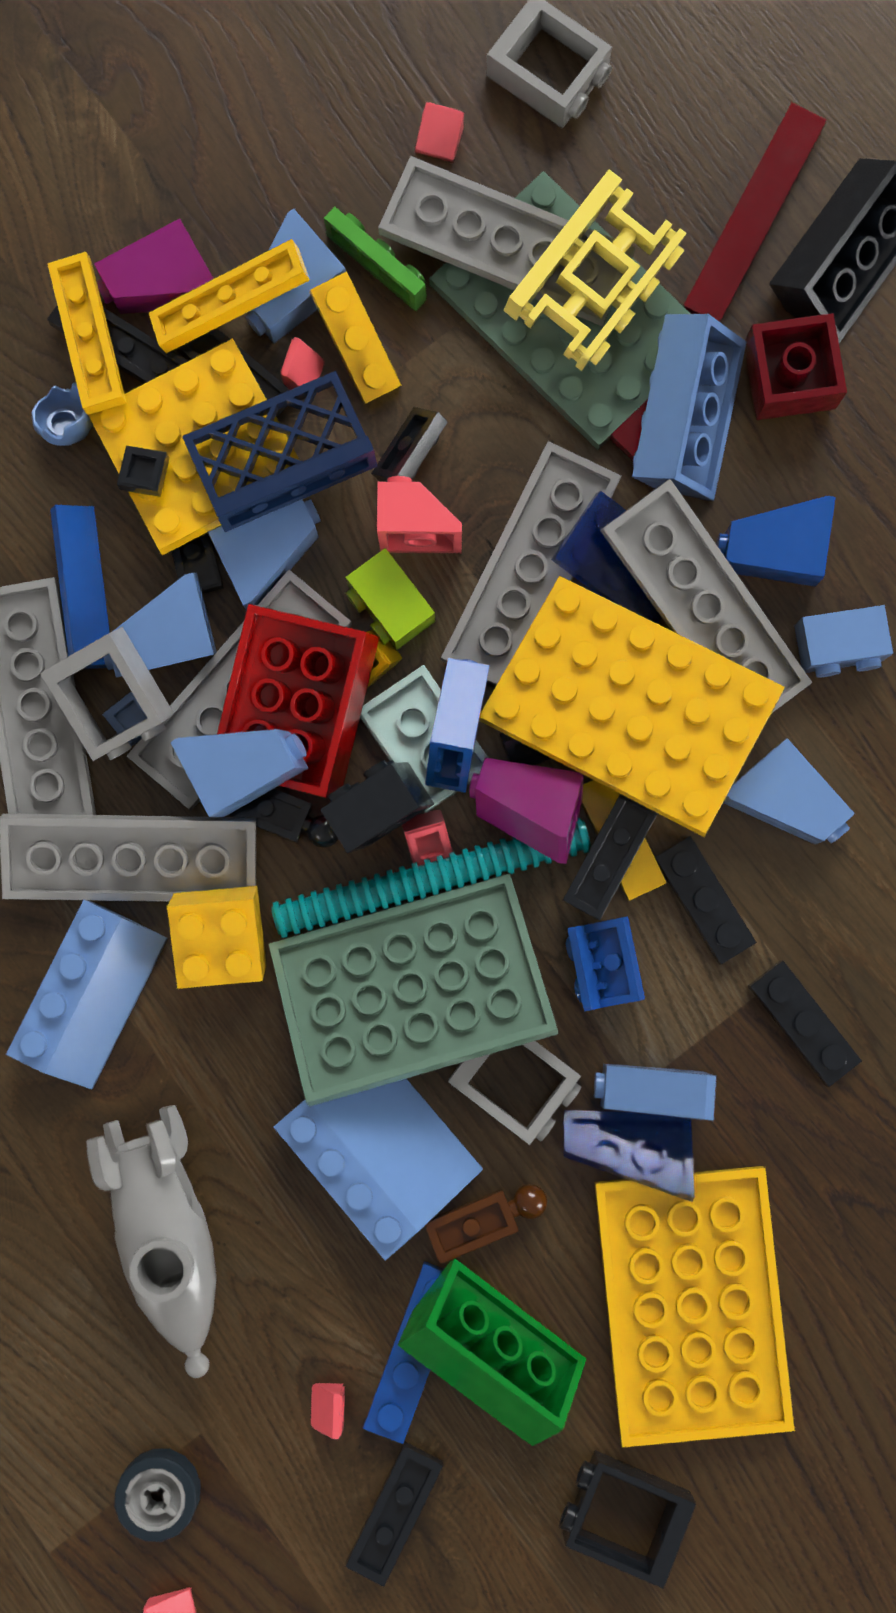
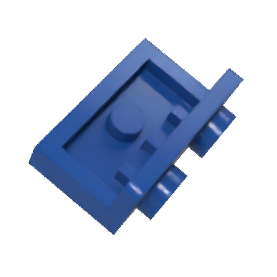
M628 916L568 928L569 937L566 940V949L570 960L574 961L577 975L574 988L577 999L583 1004L584 1011L645 999Z

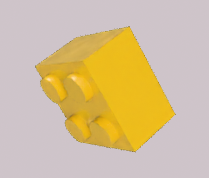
M258 886L173 894L167 906L177 989L263 981L267 965Z

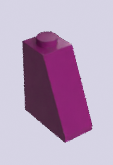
M180 218L94 263L101 277L96 280L101 296L106 304L114 301L120 314L151 312L214 279Z
M484 758L480 774L474 773L470 784V798L476 799V816L557 863L566 864L583 802V774L562 769Z

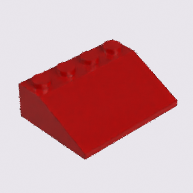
M248 604L217 734L272 729L289 731L290 734L294 733L305 747L307 755L303 758L308 769L279 786L328 798V795L344 785L380 637L365 631Z

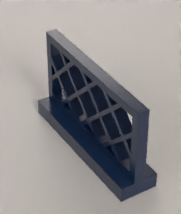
M336 371L182 436L224 532L377 467L374 448L368 436L364 433ZM333 387L337 400L332 411L312 405L316 393ZM290 406L301 410L293 428L274 421L279 409ZM341 408H343L346 416L339 414ZM308 413L328 419L321 437L301 431ZM251 422L262 426L255 444L235 438L241 425ZM335 422L351 427L356 436V439L342 445L328 440ZM270 429L289 435L282 454L262 447ZM211 438L224 443L216 461L200 456L195 445ZM297 439L317 445L313 457L304 461L290 457ZM231 446L251 452L244 470L224 464ZM259 455L278 461L274 474L265 478L251 474ZM205 466L212 468L210 476L208 475ZM220 471L240 478L235 491L221 497L217 496L214 485Z

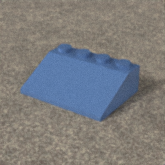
M407 1078L310 1107L307 1105L306 1100H304L274 1126L275 1130L385 1261L419 1232L483 1170L481 1165Z

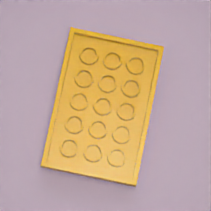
M559 576L482 709L479 720L705 837L785 687Z
M757 1166L594 1182L622 1448L795 1431L765 1167Z

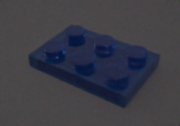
M599 491L594 495L551 560L596 594L658 624L662 617L600 531V529L625 512L626 509L602 491Z

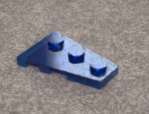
M564 1110L563 1157L693 1202L695 1191L691 1118L639 1112Z

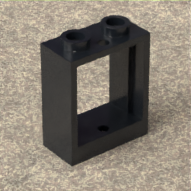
M595 1450L591 1461L584 1460L575 1484L576 1487L580 1488L574 1504L567 1502L560 1519L559 1528L563 1529L565 1546L664 1589L694 1512L696 1502L689 1490ZM603 1472L668 1500L647 1556L581 1528Z

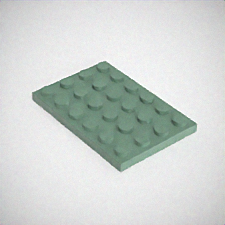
M544 171L515 197V199L567 220H570L580 207ZM596 221L589 227L591 230H596L603 235L611 237ZM447 262L429 278L430 286L597 450L648 399L650 392L649 381L655 367L658 353V336L663 328L665 314H691L659 283L646 302L638 298L630 309L636 314L620 334L614 329L605 340L611 347L599 363L595 366L589 361L585 368L580 371L575 367L577 362L574 359L570 358L569 360L563 355L574 337L542 313L530 329L524 324L525 321L521 317L516 321L503 311L508 298L514 290ZM641 265L635 276L631 279L635 284L646 273V270ZM533 299L530 304L535 307L539 300ZM614 306L611 307L603 327L617 309ZM576 316L579 321L591 329L587 338L582 343L584 347L588 348L603 327Z
M510 874L269 943L302 1088L309 1107L558 1034L557 1025Z

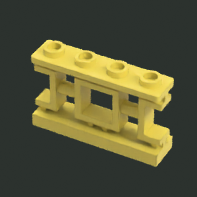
M610 169L513 291L503 310L516 321L521 317L525 321L524 324L530 329L542 313L574 337L563 355L569 360L570 358L574 359L577 362L575 367L580 371L585 368L589 361L595 366L599 363L611 347L605 340L614 329L621 334L636 314L630 308L638 298L646 302L660 283L655 278L656 274L663 266L667 270L673 267L684 252V249L679 244L687 234L681 228L675 232L671 228L672 224L665 220L653 235L625 213L623 209L629 203L633 192L628 188L624 191L619 187L622 179ZM610 201L613 207L610 209L605 220L620 231L618 236L611 243L598 231L594 230L585 243L580 240ZM661 242L666 247L637 284L632 282L631 279L637 273L640 265L626 255L625 252L632 243H635L648 255H651ZM591 250L623 274L605 299L573 274ZM561 264L565 268L559 275L556 283L571 294L570 298L562 307L547 294H544L535 307L531 305L532 300ZM585 305L602 318L611 305L617 309L589 347H584L582 343L587 338L591 329L576 318L577 314Z

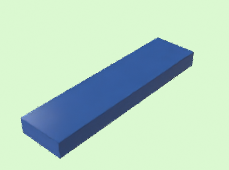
M54 505L50 509L68 656L110 633L94 506ZM101 658L85 668L107 667L104 658Z

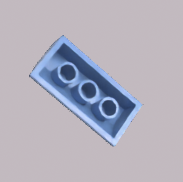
M665 314L663 328L658 336V353L655 367L649 381L650 392L647 406L641 419L642 431L638 450L633 458L634 470L632 477L652 488H657L666 480L671 479L682 495L714 501L746 341L709 314Z
M83 900L6 1055L42 1073L93 1089L168 938L98 903Z

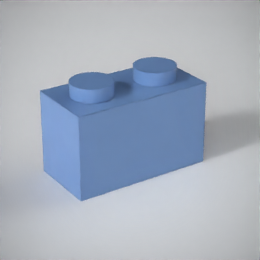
M885 605L802 617L794 626L801 667L805 673L815 672L817 678L840 674V668L855 665L857 671L877 669L882 667V661L893 654Z

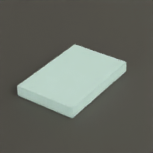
M422 665L363 705L360 718L389 761L394 760L395 763L409 762L434 802L433 806L425 810V813H427L458 791L425 785L430 740L441 689L427 668ZM477 740L468 784L471 783L474 773L480 774L484 758H488Z

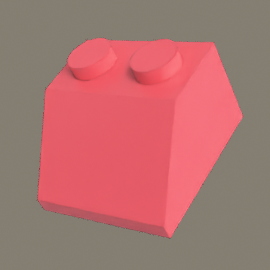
M393 476L387 478V482H378L377 534L380 551L386 548L389 553H461L462 523L421 482H412L411 478L405 476Z

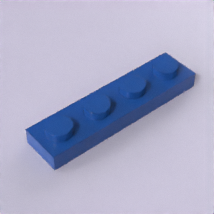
M425 1261L423 1262L363 1425V1429L401 1444L405 1441L430 1369L400 1348L398 1342L413 1309L444 1270V1268Z

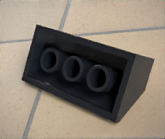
M859 158L769 282L770 287L785 310L796 318L834 313L839 343L896 265V161Z

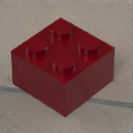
M834 313L752 324L745 339V355L756 420L833 410L838 407L847 393Z

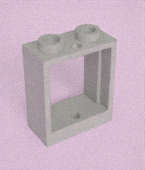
M528 0L487 53L486 76L563 128L571 117L576 119L580 116L588 103V94L595 86L597 88L602 87L612 70V66L609 65L612 46L547 1ZM541 29L588 61L563 95L516 63Z
M123 627L108 633L40 673L92 761L107 754L110 760L122 755L132 748L128 741L141 735L144 742L166 730L163 722L174 715V712ZM110 654L147 718L106 740L69 677Z
M533 1041L522 1044L564 1076L526 1128L469 1084L490 1054L461 1062L448 1078V1083L529 1145L535 1138L542 1141L556 1123L551 1118L560 1104L568 1107L581 1089V1086L577 1084L581 1075L538 1042Z

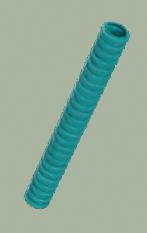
M578 817L569 852L571 857L577 856V852L581 850L586 854L591 848L585 822L580 817ZM514 837L509 841H506L505 838H500L498 844L493 845V842L490 841L487 842V847L481 848L480 845H475L473 851L468 852V849L465 848L461 850L462 854L456 855L455 852H450L448 858L443 859L442 855L436 857L437 861L430 862V859H425L423 865L418 866L417 862L411 864L412 868L409 869L400 866L398 872L393 873L392 869L386 870L387 875L384 876L375 873L373 879L368 880L366 876L361 877V882L359 883L350 880L348 886L343 887L341 883L336 884V889L334 890L325 887L323 888V893L318 894L316 890L311 891V896L309 897L300 894L298 895V900L293 901L291 897L286 898L284 904L275 901L271 910L278 934L282 938H286L288 933L292 931L297 935L301 933L303 928L311 931L313 926L317 924L322 928L326 926L328 921L336 924L338 919L342 917L347 921L351 919V915L356 913L358 917L363 916V912L367 910L372 914L376 912V908L381 906L383 910L389 909V904L395 903V906H400L401 901L406 899L408 903L414 902V897L417 896L424 899L427 898L426 894L431 892L433 895H438V890L445 889L448 892L452 890L451 887L457 885L458 888H462L464 883L470 882L472 885L477 883L476 880L482 878L483 881L489 880V876L495 875L499 877L506 871L511 875L514 874V869L520 868L521 871H525L528 865L532 864L536 868L539 867V862L545 861L546 864H550L552 859Z

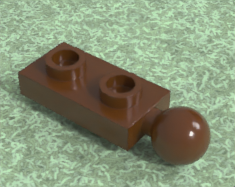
M528 1184L520 1187L511 1201L507 1202L503 1189L432 1218L425 1225L439 1263H445L519 1232L514 1218L518 1216L526 1219L540 1217L546 1210L547 1197L540 1187Z

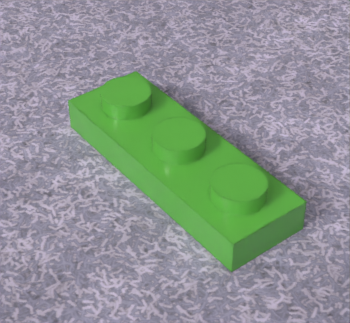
M334 207L324 217L326 234L332 241L414 311L420 308L426 301L425 278L414 266L408 264L405 267L395 258L394 251L386 242L381 239L375 241L365 233L363 224L350 213L344 215Z

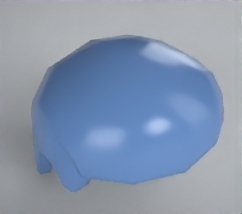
M75 382L72 383L71 389H62L54 385L48 395L38 400L31 411L35 432L53 445L68 446L84 440L93 427L89 416L82 408Z

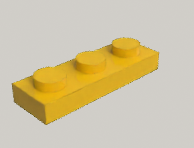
M347 271L310 289L309 292L363 403L366 404L402 386Z

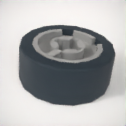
M152 1449L138 1455L127 1466L115 1489L114 1507L120 1523L131 1535L144 1541L162 1542L177 1536L190 1523L200 1501L201 1482L196 1468L185 1455L172 1449ZM162 1488L164 1490V1500L155 1501L151 1497V1492Z

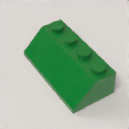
M455 1258L449 1262L413 1309L398 1342L400 1348L531 1446L563 1431L587 1359Z

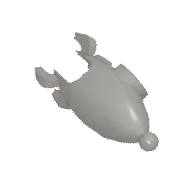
M171 1105L159 1109L161 1120L146 1124L148 1136L128 1142L124 1141L119 1120L103 1124L105 1139L104 1136L87 1140V1153L94 1183L99 1189L104 1191L110 1190L116 1246L124 1275L137 1305L155 1329L172 1346L187 1355L185 1361V1371L193 1378H200L208 1372L210 1367L207 1356L201 1353V1347L205 1343L211 1325L217 1277L213 1244L206 1218L180 1161L187 1152V1134L176 1106Z

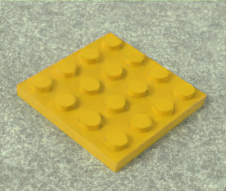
M233 338L125 394L126 404L88 415L118 473H120L126 445L167 452L170 457L161 497L129 492L162 556L221 525L182 436L267 400ZM275 416L274 421L279 423L278 419ZM251 422L241 425L235 438L255 444L262 426ZM270 429L262 447L282 454L288 438L286 434ZM211 438L195 446L200 456L216 461L224 443ZM231 446L224 464L244 470L251 452ZM293 448L290 457L300 460ZM259 455L251 474L263 478L274 474L278 461ZM205 466V469L208 475L210 476L212 468ZM220 471L214 485L217 496L221 497L235 491L240 478Z

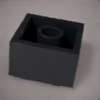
M383 760L363 773L366 780L362 783L357 782L353 785L348 783L328 795L331 803L320 810L347 853L369 847L434 805V802L409 762L395 763L394 760L386 763Z

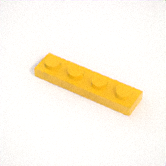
M290 239L149 312L158 345L165 353H168L310 281L298 246Z
M87 252L47 263L83 410L87 415L126 404L111 337L89 255Z

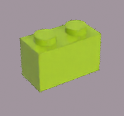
M386 548L346 576L347 585L350 589L345 593L347 598L359 613L364 609L374 620L370 627L376 636L380 637L379 640L383 645L390 641L393 647L398 650L436 622L433 609Z

